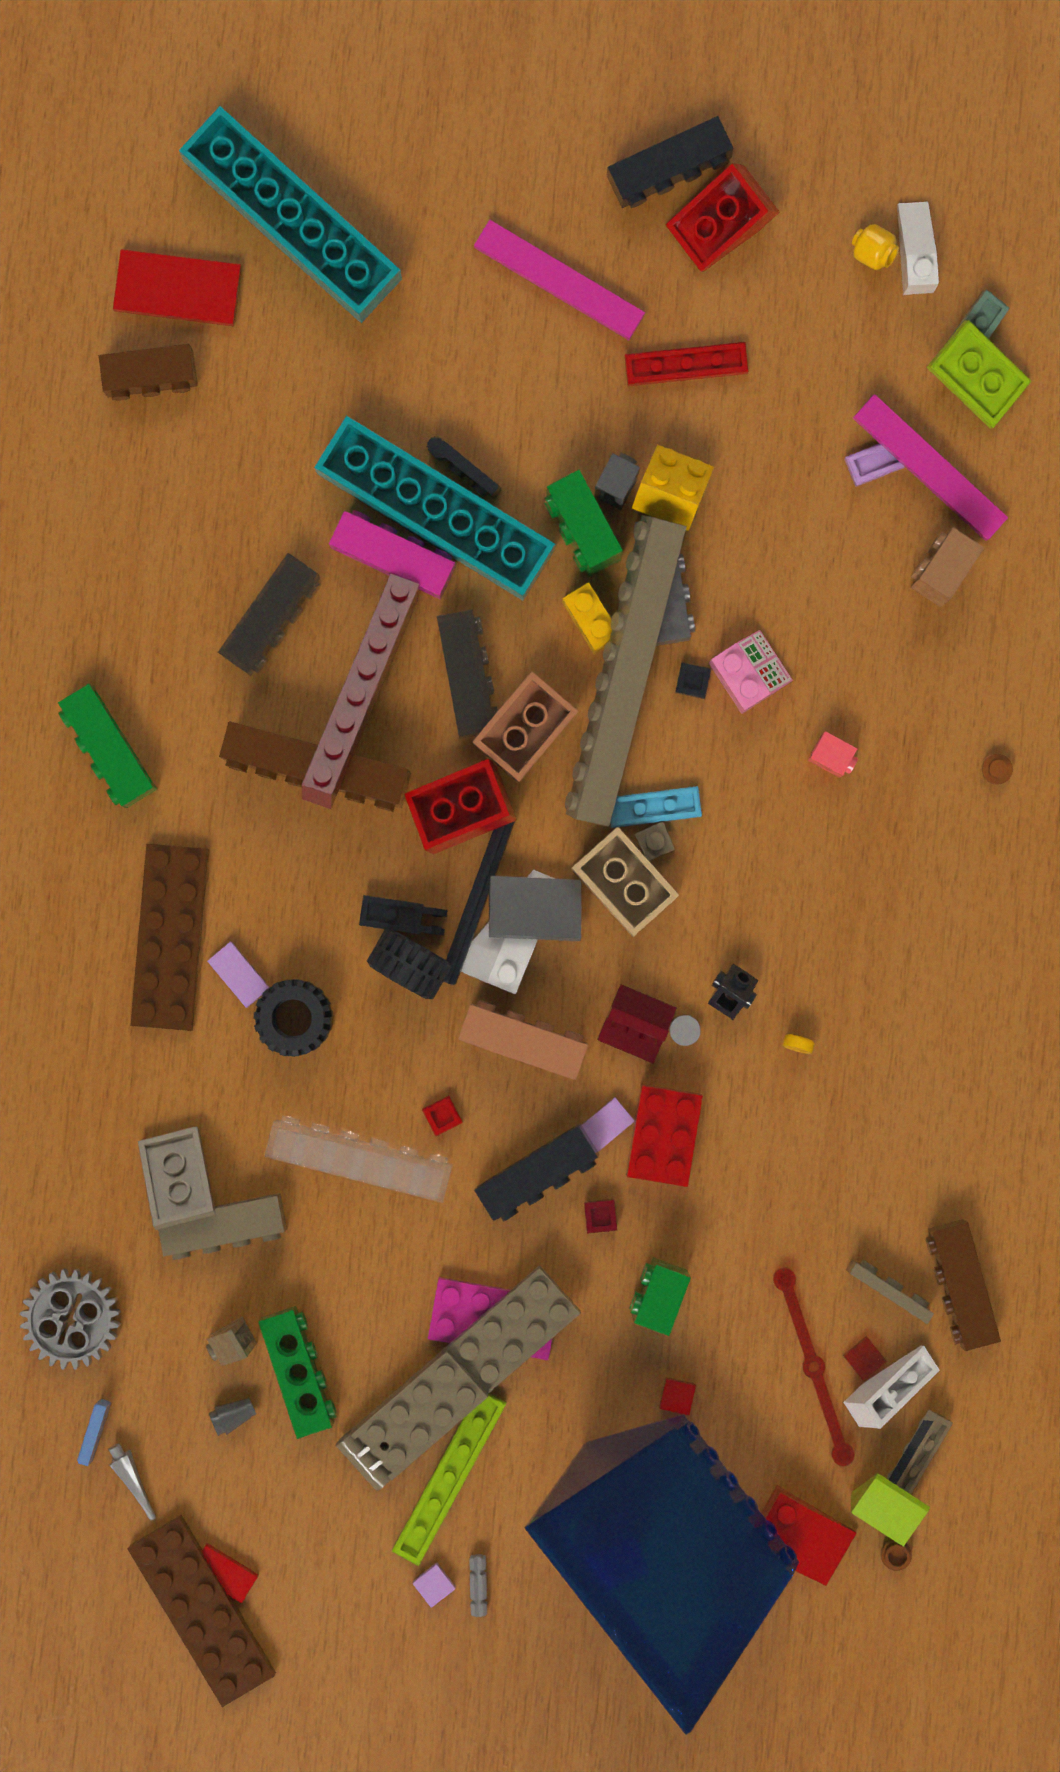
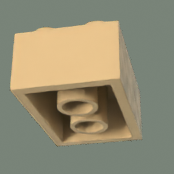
M619 827L614 829L572 867L575 874L632 937L679 896Z

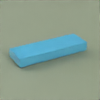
M698 786L617 796L610 821L611 828L702 817Z

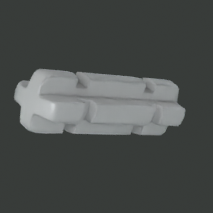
M475 1554L471 1555L469 1559L470 1570H472L470 1572V1599L473 1600L470 1607L472 1616L482 1617L487 1615V1601H485L487 1599V1576L484 1571L486 1569V1556Z

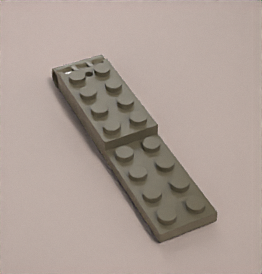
M539 1265L356 1426L344 1434L335 1446L376 1491L382 1489L390 1480L392 1481L481 1404L488 1397V1393L581 1314V1310Z

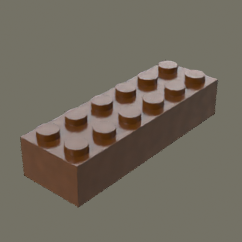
M229 721L219 757L225 760V766L247 773L249 767L256 769L255 774L271 780H276L277 775L286 777L285 782L302 788L303 780L318 745ZM354 755L339 792L345 793L344 798H347V800L361 804L365 803V799L375 801L374 806L376 808L394 812L395 807L402 808L404 793L407 791L411 772L406 768Z

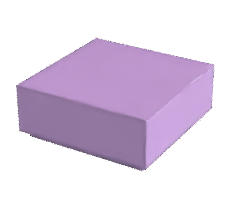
M437 1562L413 1580L412 1583L431 1608L456 1589L454 1583Z

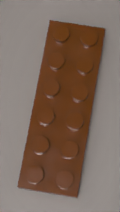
M146 844L130 1026L193 1031L209 849Z
M182 1515L127 1548L222 1707L275 1676L274 1668L234 1601L225 1592Z

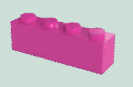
M353 510L352 514L346 511L343 512L329 542L331 549L390 576V574L418 583L419 590L441 600L456 568L455 562L451 561L453 556L440 549H436L435 552L423 548L424 542L412 536H408L407 540L397 536V530L384 523H381L378 527L370 523V517L356 510Z

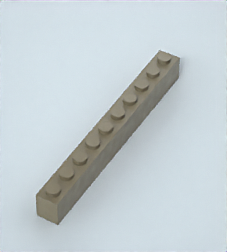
M643 515L635 526L633 551L629 553L626 561L628 571L625 582L619 588L618 597L620 602L618 610L611 619L612 633L610 641L605 645L603 651V659L605 661L602 672L596 678L595 688L597 692L595 700L591 703L588 710L589 723L587 731L581 737L580 748L582 751L579 762L573 768L572 776L574 782L572 790L567 794L565 800V814L574 819L605 826L610 825L687 526Z

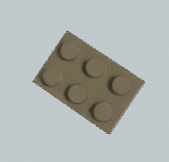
M197 1126L138 1141L152 1223L155 1230L216 1215L200 1130Z

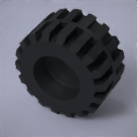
M385 929L367 959V963L372 969L425 999H434L452 968L449 962L392 929Z
M292 979L277 982L262 993V997L258 999L255 1005L257 1006L253 1016L256 1025H254L255 1031L259 1033L261 1042L265 1043L272 1052L275 1051L280 1053L279 1055L292 1057L307 1054L320 1047L332 1029L333 1010L330 1008L331 1003L329 999L326 998L320 988H317L308 981ZM287 1000H300L310 1009L312 1016L311 1024L307 1031L301 1035H287L277 1025L276 1012L279 1006Z

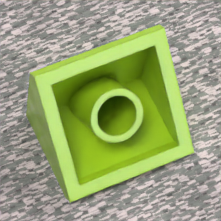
M878 1473L851 1494V1513L903 1547L930 1509L928 1505Z

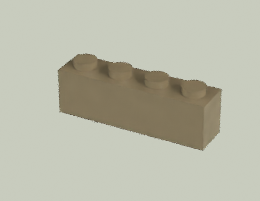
M278 1193L214 1206L216 1215L158 1229L163 1257L172 1255L173 1260L190 1257V1251L202 1249L203 1254L220 1251V1245L232 1243L233 1248L251 1244L250 1239L262 1237L263 1242L281 1238L280 1233L287 1230L281 1194Z

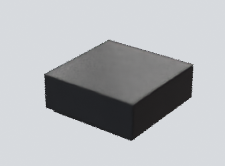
M681 663L675 693L705 699L711 668Z

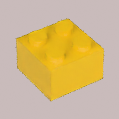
M657 444L641 481L632 509L657 519L687 526L686 530L689 531L714 467Z

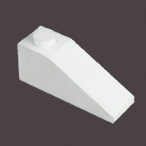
M928 202L898 203L903 295L934 293L939 284L937 251Z
M919 1346L864 1382L843 1403L859 1427L881 1429L940 1370L925 1346Z

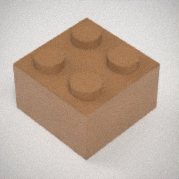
M954 527L947 534L942 531L928 550V553L932 555L930 559L925 557L912 574L911 578L915 582L911 588L939 607H942L952 598L984 547Z

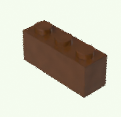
M190 344L98 355L103 392L108 398L112 397L114 401L130 399V395L141 393L143 397H154L160 395V391L172 390L173 393H185L190 391V387L198 386L194 353Z

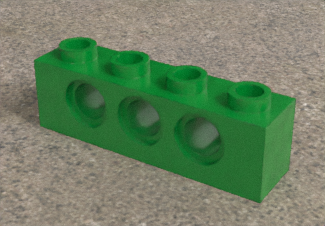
M294 1306L261 1317L258 1323L296 1438L299 1439L332 1428L334 1424L333 1418L337 1417V1412L333 1400H327L324 1389L328 1387L323 1371H317L314 1360L318 1359V1355L313 1341H307L304 1330L308 1329V1324L304 1313H298L297 1307ZM287 1334L293 1335L297 1339L298 1346L294 1349H287L282 1344V1337ZM295 1364L304 1365L307 1369V1376L304 1378L295 1377L292 1374L291 1367ZM305 1393L313 1394L317 1399V1405L314 1407L304 1406L301 1396Z

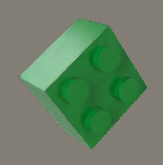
M654 1257L651 1264L645 1263L640 1276L641 1284L643 1285L641 1292H634L629 1306L634 1323L670 1336L691 1279L688 1270Z

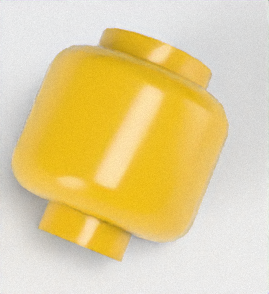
M877 224L869 225L864 230L859 229L852 240L855 259L873 270H879L883 267L888 268L895 260L899 251L895 235Z

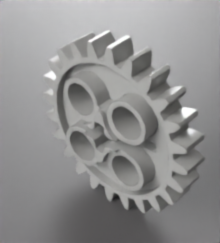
M67 1268L61 1270L60 1278L55 1272L49 1274L50 1283L42 1278L38 1281L41 1290L36 1287H32L29 1290L34 1299L26 1298L23 1300V1303L30 1307L20 1312L21 1316L28 1318V1321L20 1325V1328L29 1329V1333L23 1337V1340L32 1339L34 1343L29 1350L33 1351L39 1348L41 1352L38 1359L41 1360L45 1356H49V1366L54 1365L57 1360H60V1366L63 1370L69 1362L72 1363L74 1370L78 1369L80 1360L86 1366H89L92 1363L91 1355L97 1360L101 1359L103 1355L100 1348L106 1351L110 1350L111 1345L107 1339L115 1340L118 1336L115 1332L111 1331L112 1328H118L121 1325L120 1322L113 1320V1317L120 1314L121 1310L112 1309L111 1307L118 1299L117 1297L108 1299L107 1294L112 1288L107 1287L102 1290L100 1285L103 1279L99 1278L93 1283L91 1281L92 1272L90 1271L83 1278L80 1277V1269L78 1268L74 1270L72 1276H69ZM58 1291L65 1292L68 1295L69 1304L67 1306H61L56 1302L55 1296ZM80 1293L82 1294V1299L73 1315V1319L77 1322L68 1327L64 1343L59 1344V1338L68 1322V1318L64 1316L73 1310L77 1294ZM85 1303H92L96 1306L97 1316L95 1318L85 1315L83 1310ZM45 1320L55 1322L57 1325L56 1334L51 1335L44 1330ZM73 1332H81L85 1336L86 1342L84 1346L74 1344L72 1341Z

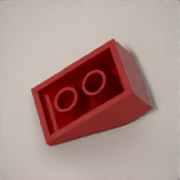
M732 163L665 225L698 269L704 272L758 233L780 212L748 169L742 164Z
M777 1485L746 1539L751 1548L773 1561L827 1586L857 1532Z

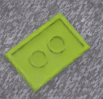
M965 320L926 367L989 428L996 426L1031 382L969 320Z

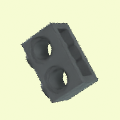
M612 453L595 486L594 497L621 511L638 479L640 467L636 465L637 461L623 453H620L619 456Z

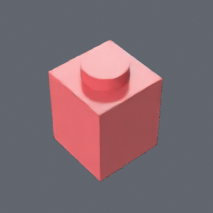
M825 731L820 736L808 761L840 778L845 772L850 774L856 765L858 758L854 755L857 748Z

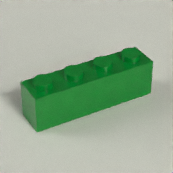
M87 684L58 702L62 711L58 712L60 718L67 728L71 726L74 728L78 735L74 738L76 744L83 754L87 752L90 754L94 761L90 766L99 780L102 778L106 780L110 787L106 792L115 805L120 804L122 807L128 808L157 790L94 686Z

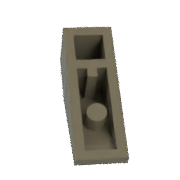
M240 1317L210 1334L207 1338L209 1344L206 1345V1348L214 1361L219 1360L221 1366L246 1358L257 1342L244 1318Z

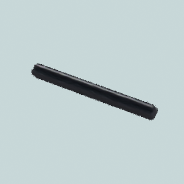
M515 821L494 829L446 958V961L449 962L452 968L444 980L445 983L455 985L458 981L489 895L490 876H496Z

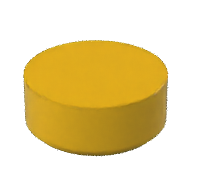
M787 1034L782 1046L797 1052L812 1054L815 1043L808 1038Z

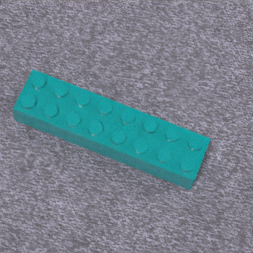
M221 106L180 148L179 153L185 164L360 323L373 312L402 280L401 270Z
M347 415L314 467L316 473L436 548L453 556L452 558L522 601L526 598L555 551V543Z

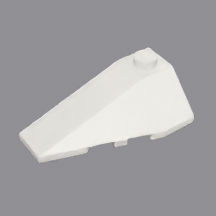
M535 870L528 876L529 878L555 879ZM488 922L471 942L461 972L516 994L538 940L490 938Z

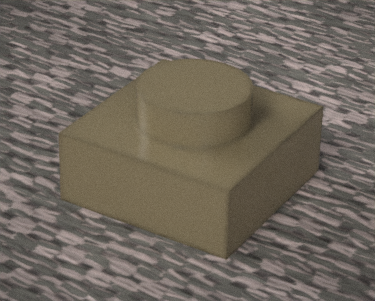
M663 822L634 834L643 855L648 861L675 850Z

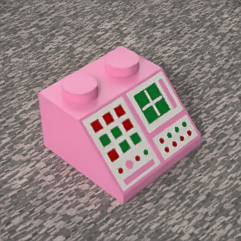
M760 630L735 643L709 662V665L741 714L793 681Z

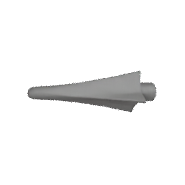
M120 1443L113 1445L108 1449L113 1457L109 1466L128 1487L151 1521L154 1520L156 1515L144 1491L131 1450L124 1453Z

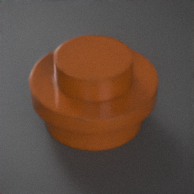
M993 754L987 757L982 764L983 777L991 784L999 785L1007 782L1013 772L1011 761L1002 754Z
M889 1540L883 1545L881 1560L888 1569L900 1571L905 1569L911 1562L912 1552L907 1543L903 1547L894 1540Z

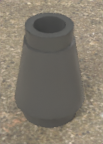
M250 1398L216 1406L214 1411L208 1413L218 1436L223 1433L228 1435L252 1416L256 1415Z

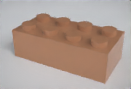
M478 1000L477 1005L470 1004L458 1040L576 1080L588 1046L586 1042L582 1041L583 1035L566 1030L564 1035L553 1031L554 1025L537 1020L535 1025L524 1021L525 1015L508 1010L506 1015L495 1011L496 1005L482 1000Z

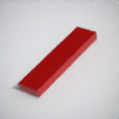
M746 342L625 354L628 386L743 375L749 372Z

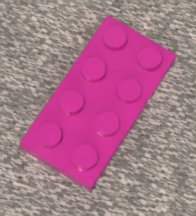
M439 1277L428 1339L451 1343L510 1290ZM552 1339L531 1357L549 1360Z

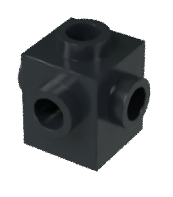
M732 964L726 973L720 971L711 986L715 988V991L708 1004L734 1020L743 1007L748 1009L756 998L757 993L753 992L759 980L735 964Z

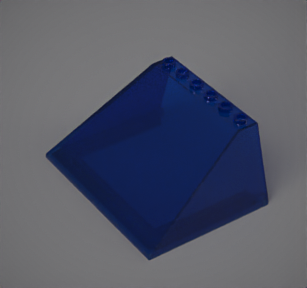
M684 1414L585 1443L524 1527L685 1735L693 1730L787 1586L799 1564L795 1551L784 1543L778 1535L774 1524L766 1520L758 1510L755 1500L744 1492L739 1485L737 1477L726 1469L720 1461L716 1450L708 1446L700 1436L697 1426L690 1422Z

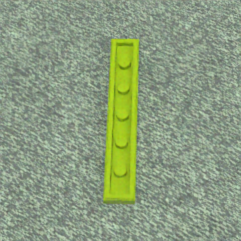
M488 1393V1397L462 1419L392 1549L393 1553L417 1566L420 1565L506 1406V1401Z

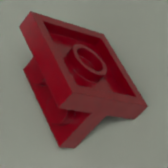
M620 984L597 1040L654 1064L660 1047L667 1038L668 1028L677 1007Z

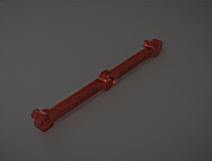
M779 1268L773 1275V1283L783 1292L805 1358L802 1362V1370L806 1376L812 1379L834 1445L831 1451L832 1459L839 1466H848L853 1462L855 1453L852 1446L845 1443L823 1377L826 1368L825 1363L815 1353L794 1290L796 1276L789 1268ZM817 1362L819 1365L818 1369L810 1371V1363Z

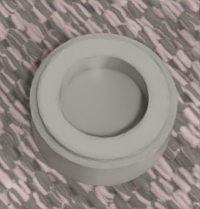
M678 1016L670 1024V1036L679 1045H691L700 1036V1025L691 1016Z

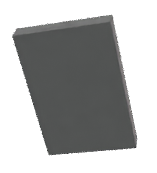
M490 876L489 937L580 941L581 880Z

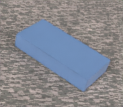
M101 1399L94 1405L77 1459L79 1464L89 1466L94 1459L111 1406L110 1401Z

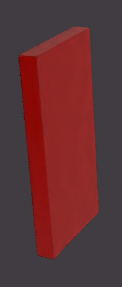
M121 249L113 310L114 312L234 327L242 266L241 264Z

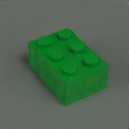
M580 469L548 485L546 497H544V505L552 519L558 518L560 522L558 524L560 528L558 531L565 545L571 544L574 548V556L572 557L579 571H586L588 577L621 561L623 550Z

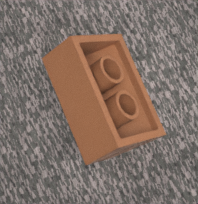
M531 671L472 743L511 778L519 782L578 713V710Z

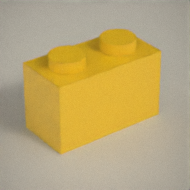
M588 582L565 596L562 604L593 654H596L604 649L605 645L610 641L612 633L611 617Z

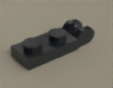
M434 436L428 441L427 450L437 460L451 462L448 468L461 479L467 475L473 480L474 483L471 487L484 498L488 494L496 498L502 491L496 482L444 440L442 441L441 438Z
M363 895L359 925L414 934L423 932L444 936L445 929L439 926L432 925L429 927L421 925L422 916L424 913L434 917H447L448 910L425 907L424 904Z

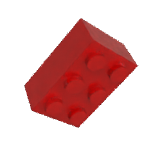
M490 759L483 760L404 793L425 851L433 855L517 820L498 768Z
M640 1084L626 1169L627 1177L688 1187L702 1105V1094Z

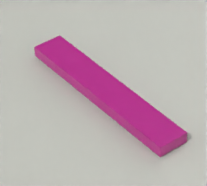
M490 219L474 244V248L627 340L631 339L645 316L644 311Z
M875 394L855 414L853 419L985 541L989 540L1008 519L999 508Z

